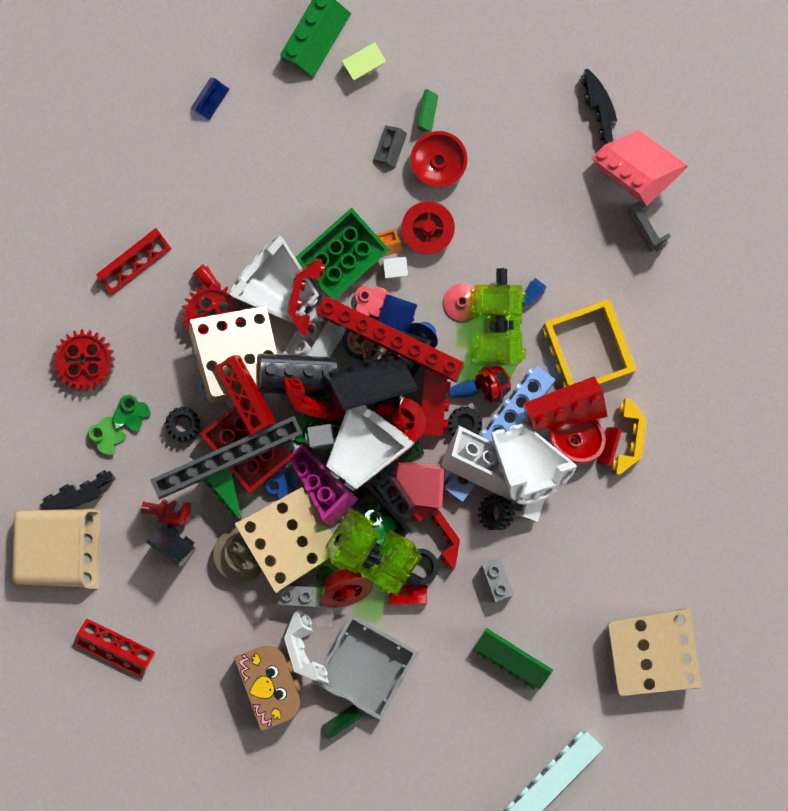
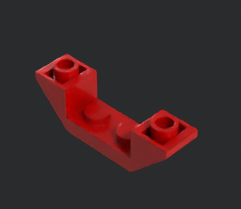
M319 258L297 271L292 284L287 312L302 336H306L307 332H311L313 321L310 320L309 315L296 313V310H300L302 302L299 294L305 288L306 280H303V277L319 280V275L323 276L325 264H322V259Z
M284 377L283 382L286 392L296 412L329 421L345 416L346 411H343L334 402L330 405L326 401H316L308 396H304L305 390L300 380Z
M415 505L416 510L411 519L413 521L417 519L420 522L432 514L433 517L430 519L437 528L440 526L443 529L444 533L442 536L447 543H453L451 547L441 553L443 556L441 561L446 568L451 567L454 569L460 544L459 537L438 508Z

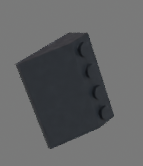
M394 353L386 354L384 358L378 360L375 358L368 359L360 365L350 364L342 370L332 369L329 373L323 375L328 397L343 411L418 390L402 358Z

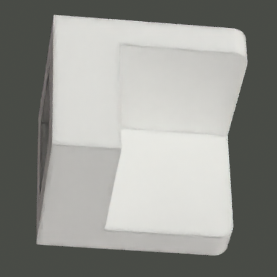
M406 257L383 259L385 281L393 280L396 277L408 276Z

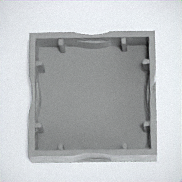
M350 614L333 648L323 663L328 673L329 683L325 685L315 680L313 683L381 720L414 662L418 651Z

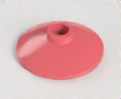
M456 284L449 288L444 296V309L448 316L456 321L471 320L480 311V294L471 285ZM464 298L466 303L461 305L459 299Z

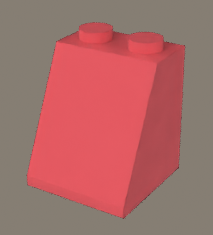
M398 462V466L394 467L393 473L413 503L419 506L442 508L444 468H442V464ZM393 488L392 497H395L397 490Z

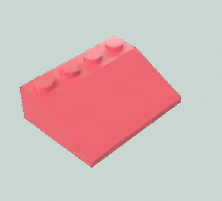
M639 130L605 144L592 157L601 173L646 206L688 167L687 164Z

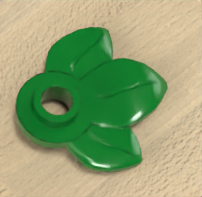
M124 395L119 400V408L114 411L113 422L116 428L126 424L129 429L138 432L142 425V417L150 416L151 412L144 402L137 401L132 395ZM126 401L131 402L132 406L130 408L125 407Z
M370 510L365 514L364 524L360 528L361 540L366 544L373 539L378 545L386 546L389 540L388 531L397 529L396 523L391 517L382 516L379 511ZM371 517H374L376 519L375 523H372L370 521Z

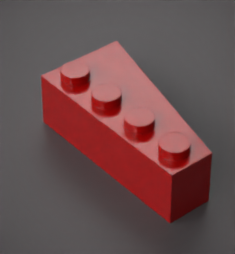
M426 368L424 370L422 409L426 416V427L423 434L443 436V431H447L448 419H444V413L449 411V400H446V393H450L451 382L447 381V378Z
M595 376L523 403L525 416L533 431L608 417L604 393Z

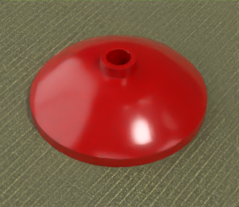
M445 131L429 132L419 138L413 146L410 158L415 176L425 185L434 188H444L456 183L463 176L468 162L467 151L461 140ZM437 159H441L442 164L437 165L435 161Z
M597 420L554 427L549 430L551 445L573 463L584 464L592 462L604 450L606 443L605 433Z

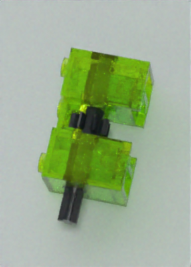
M496 268V285L476 284L470 290V318L492 319L490 322V331L492 333L477 332L476 337H470L471 366H517L526 357V349L523 348V333L520 331L522 302H525V290H522V285H507L506 268Z
M349 508L325 546L331 563L338 568L344 567L355 574L360 572L367 578H371L374 584L380 586V589L388 594L392 592L398 595L405 582L415 587L419 586L422 577L412 571L422 556L415 543L390 530L379 547L375 546V543L381 536L380 533L372 528L375 522Z

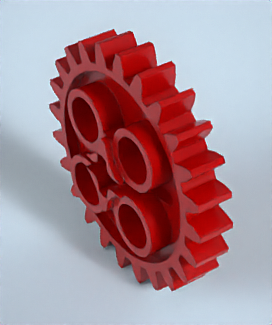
M210 283L209 288L202 284V290L195 287L196 294L189 292L192 298L184 299L188 304L182 305V308L186 309V312L181 313V316L186 317L182 323H188V326L185 328L188 331L191 319H196L198 316H209L196 312L197 308L209 312L214 309L215 313L224 314L238 311L242 305L236 304L239 299L232 298L227 293L228 287L221 290V284H218L216 288H214L213 283ZM203 297H208L210 300V304L206 308L200 305V300ZM221 302L228 303V310L226 312L219 310ZM236 319V320H235V324H236L237 322H238V323H241L242 320H241V319ZM223 322L224 327L220 331H225L227 329V324L225 322ZM205 325L199 326L198 332L205 335L208 333V327Z
M81 329L80 335L74 330L73 337L66 334L67 341L60 339L63 345L55 346L59 353H53L57 359L53 360L52 363L58 364L54 371H60L57 378L64 377L62 383L66 384L69 382L68 387L70 389L75 385L76 391L83 387V390L87 392L88 386L94 390V384L101 387L100 381L107 382L108 380L105 376H112V373L108 371L109 368H115L114 365L110 364L111 361L115 360L114 357H110L114 351L108 350L111 344H103L106 338L98 339V332L92 336L91 330L85 334L84 330ZM91 346H97L98 348L95 355H89L88 353ZM72 347H78L79 351L76 356H70L69 350ZM83 356L87 359L101 358L100 361H86L85 365L81 362L67 363V360L71 359L82 360ZM92 365H98L99 369L96 374L89 373V368ZM73 366L79 367L77 375L70 374V369Z

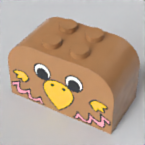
M262 646L234 657L261 731L286 722L299 712L301 707L299 691L302 688L299 680H294L292 674L294 669L291 661H287L285 654L279 648Z

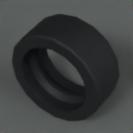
M423 548L414 549L405 556L402 566L409 570V563L413 557L419 555L427 557L432 564L430 574L420 581V585H425L436 577L439 570L438 561L431 551Z

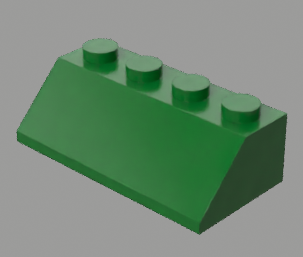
M312 0L280 53L281 60L314 78L351 13L336 0Z
M485 628L473 647L477 650L475 654L483 659L486 657L493 660L491 664L499 669L505 667L510 670L508 673L510 676L517 680L519 677L526 680L525 685L533 690L536 687L541 689L553 672L552 668L488 628Z

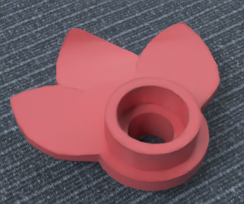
M362 286L355 292L356 310L367 316L371 314L375 317H384L386 309L383 302L390 298V294L380 287L371 289L367 286ZM363 292H366L368 294L367 299H363L361 297V294Z

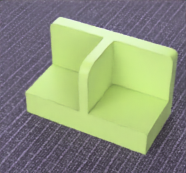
M375 42L342 61L346 72H349L353 80L367 73L370 75L372 70L386 63Z

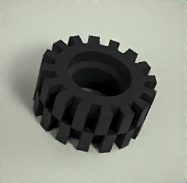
M182 406L180 408L176 407L173 411L169 412V415L166 417L165 426L167 433L174 440L188 442L198 435L201 422L199 416L192 409ZM180 417L189 419L190 427L187 431L181 432L177 430L175 424Z
M462 406L456 408L450 414L448 430L452 437L458 429L457 422L461 417L470 418L472 428L469 431L479 435L482 429V418L474 408Z
M490 495L485 497L484 501L480 503L482 507H478V511H481L478 517H482L479 521L484 523L483 527L488 530H505L507 527H510L511 524L509 522L514 520V518H511V515H515V512L511 511V509H514V506L510 505L512 503L511 500H507L503 496ZM495 506H497L499 509V517L497 520H495L493 515Z

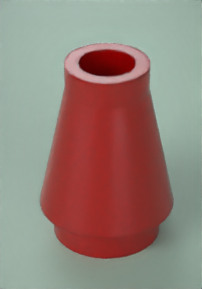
M204 264L192 273L195 276L194 279L201 284H205L207 288H209L210 283H213L214 288L220 284L210 268Z

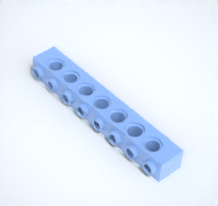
M538 366L535 369L530 368L524 376L527 380L523 385L521 383L517 385L513 391L515 393L514 397L511 400L507 398L501 406L504 410L500 415L497 413L490 421L492 426L488 430L484 429L479 436L493 442L491 435L494 429L500 428L507 432L511 426L522 424L526 419L524 408L516 405V400L523 398L528 402L545 395L555 379ZM535 383L538 386V391L530 392L527 388L528 384ZM507 413H512L515 417V421L512 423H507L504 419V415ZM449 474L444 481L446 485L444 490L462 503L476 484L471 481L461 484L458 482L459 475L454 474L452 476Z

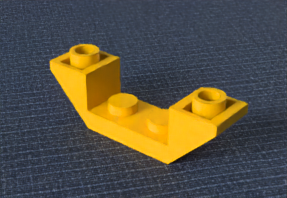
M625 398L624 402L620 403L619 413H622L623 419L637 420V423H633L632 428L635 440L630 445V453L633 456L618 455L617 459H614L612 470H615V475L618 476L640 460L643 452L646 418L630 398Z

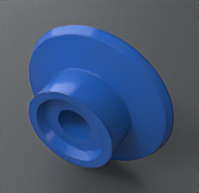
M416 322L408 326L407 333L432 340L431 347L433 348L438 345L436 329L432 324Z

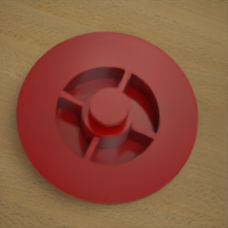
M424 201L413 205L406 212L402 220L401 230L405 242L414 251L422 254H435L445 249L452 241L455 223L446 207L437 202Z
M404 398L399 408H391L381 404L375 411L376 414L396 427L413 442H416L424 433L426 427L425 413L422 407L411 399Z
M356 568L336 571L325 579L324 586L326 590L321 596V601L323 605L331 608L352 605L371 593L373 582L368 578L362 577L360 570Z

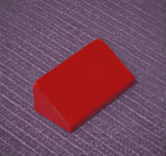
M607 427L605 429L606 443L603 452L597 458V464L607 467L612 466L622 432L620 428Z
M388 585V605L427 604V585H417V587L413 585Z

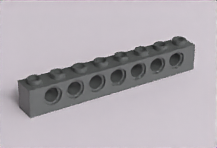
M295 416L152 478L150 479L158 499H163L302 437L303 433Z

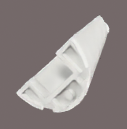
M278 235L271 240L272 244L270 246L266 244L249 262L237 278L239 283L232 285L229 294L255 307L267 306L269 313L294 324L287 312L294 275L302 267L284 239ZM303 277L306 283L304 291H300L299 298L302 299L300 310H296V313L306 314L304 312L308 306L312 308L317 303L319 294L309 278Z
M365 405L346 411L326 466L331 470L330 474L338 480L342 477L346 481L345 485L354 491L410 449L414 442L409 440L405 434L381 416L366 408Z
M525 423L513 425L507 432L504 429L492 432L491 437L509 495L519 504L536 503L557 492L555 488L561 483L565 485L576 470L577 466Z

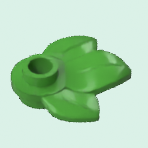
M113 417L103 418L99 424L91 426L88 430L89 440L96 443L98 450L107 455H114V444H118L126 438V434L121 429L115 427ZM96 431L101 432V436L98 438L94 436Z

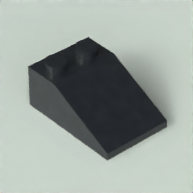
M163 525L146 543L178 566L183 567L196 550V547L193 546L195 542L187 536L184 539L178 535L179 530L172 525H169V527Z

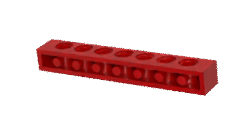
M325 295L316 311L318 317L455 383L465 366L464 362Z

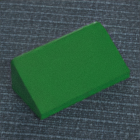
M425 89L423 93L418 130L431 132L438 95L428 89Z

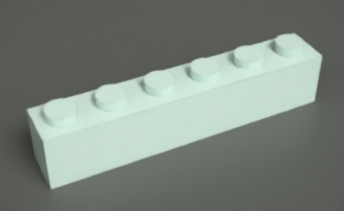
M580 731L573 738L575 742L570 747L566 745L559 752L561 756L556 761L552 759L546 765L547 770L542 775L539 773L533 778L532 782L534 784L529 789L525 787L518 794L520 798L515 803L511 801L504 809L506 811H543L598 755L603 747L587 731L584 733Z

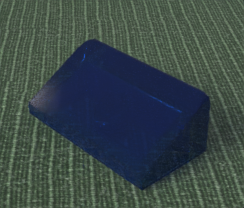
M211 77L191 106V109L207 120H210L229 91V88L216 78Z

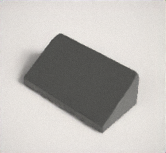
M385 125L373 161L395 168L407 132L401 128Z

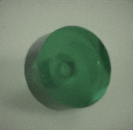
M321 566L319 568L320 571H318L316 578L321 586H324L325 579L335 572L331 567Z

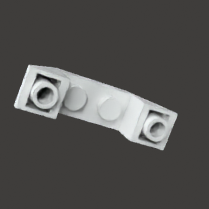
M296 611L284 637L294 672L326 685L329 683L326 668L316 662H309L304 651L305 645L301 638L313 632L311 618L307 614Z

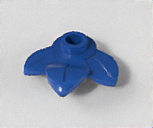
M284 465L265 481L264 490L267 494L271 496L277 495L281 499L294 492L293 488L297 486L301 478L297 473L286 472V466ZM273 482L277 484V489L275 490L270 488V484Z

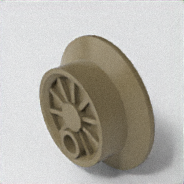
M238 528L227 531L217 540L213 551L214 563L220 574L234 582H247L261 573V567Z

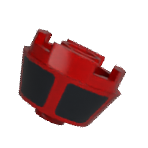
M501 366L483 367L478 371L479 374L475 376L477 388L482 389L485 394L483 399L487 403L499 402L511 390L509 375Z

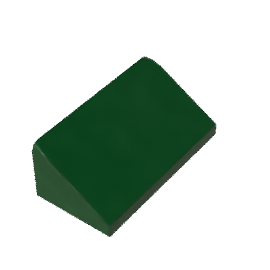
M352 705L325 723L322 728L327 737L331 739L359 720L361 715L356 707Z

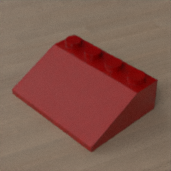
M243 398L241 406L244 410L249 411L251 404L246 398ZM235 405L200 433L214 451L251 435ZM252 415L251 424L253 428H256L262 423L258 416ZM282 445L229 470L249 493H252L292 459L294 455L285 445Z

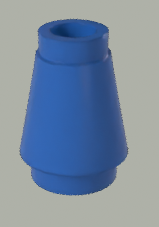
M534 278L526 288L521 301L530 307L531 304L546 292L544 290L547 286L537 278Z
M467 379L450 387L452 399L474 397L475 394H478L475 379Z

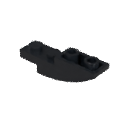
M584 69L581 76L582 87H586L587 94H584L585 104L589 105L590 110H598L595 111V117L601 126V129L598 130L600 141H604L605 145L613 141L611 125H616L617 123L615 109L599 79L589 69Z
M103 470L96 475V479L92 482L87 480L79 485V490L73 484H66L59 489L60 492L56 495L50 494L43 498V503L40 504V507L43 509H66L86 504L102 496L103 493L100 488L114 480L115 476L110 470L108 472Z

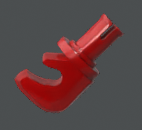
M165 499L160 504L143 501L141 506L148 507L149 509L141 508V513L156 515L158 521L162 523L184 526L190 518L191 502H184L181 509L175 513L173 511L177 504L175 500L169 504Z

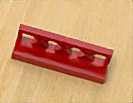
M155 228L99 271L96 276L113 295L172 248L158 229ZM159 239L166 246L160 252L152 251L153 244ZM149 253V260L146 263H137L138 255ZM125 265H134L132 274H122ZM111 276L119 277L118 285L114 288H111L106 282Z
M233 355L214 366L251 435L265 427L276 424L273 415L240 355ZM229 363L233 368L231 377L226 376L222 370V367ZM234 381H238L242 385L240 394L235 393L232 389ZM243 398L249 399L251 402L249 411L244 410L241 406ZM252 415L258 416L262 423L256 428H253L251 424Z
M86 618L77 632L73 646L143 679L148 665L155 655V651ZM89 626L95 629L96 633L90 634L84 630ZM103 636H109L113 641H104ZM126 644L130 647V650L125 651L121 649L120 645ZM137 653L148 655L147 660L139 658Z

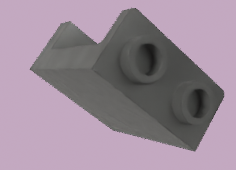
M639 201L630 207L628 214L650 252L654 249L657 252L666 247L671 236L669 233L661 238L657 236L644 213L649 209L652 202L646 206Z

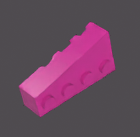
M301 444L292 453L294 457L290 461L304 483L305 489L310 494L315 507L321 514L322 520L332 527L358 498L340 480L332 476L330 470L306 446Z

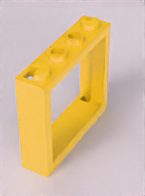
M610 299L544 323L542 330L545 338L550 340L549 350L552 357L556 356L558 363L555 365L558 374H562L565 380L562 382L563 387L572 385L574 382L553 326L599 309L604 311L625 369L597 378L596 380L601 385L636 372V367Z

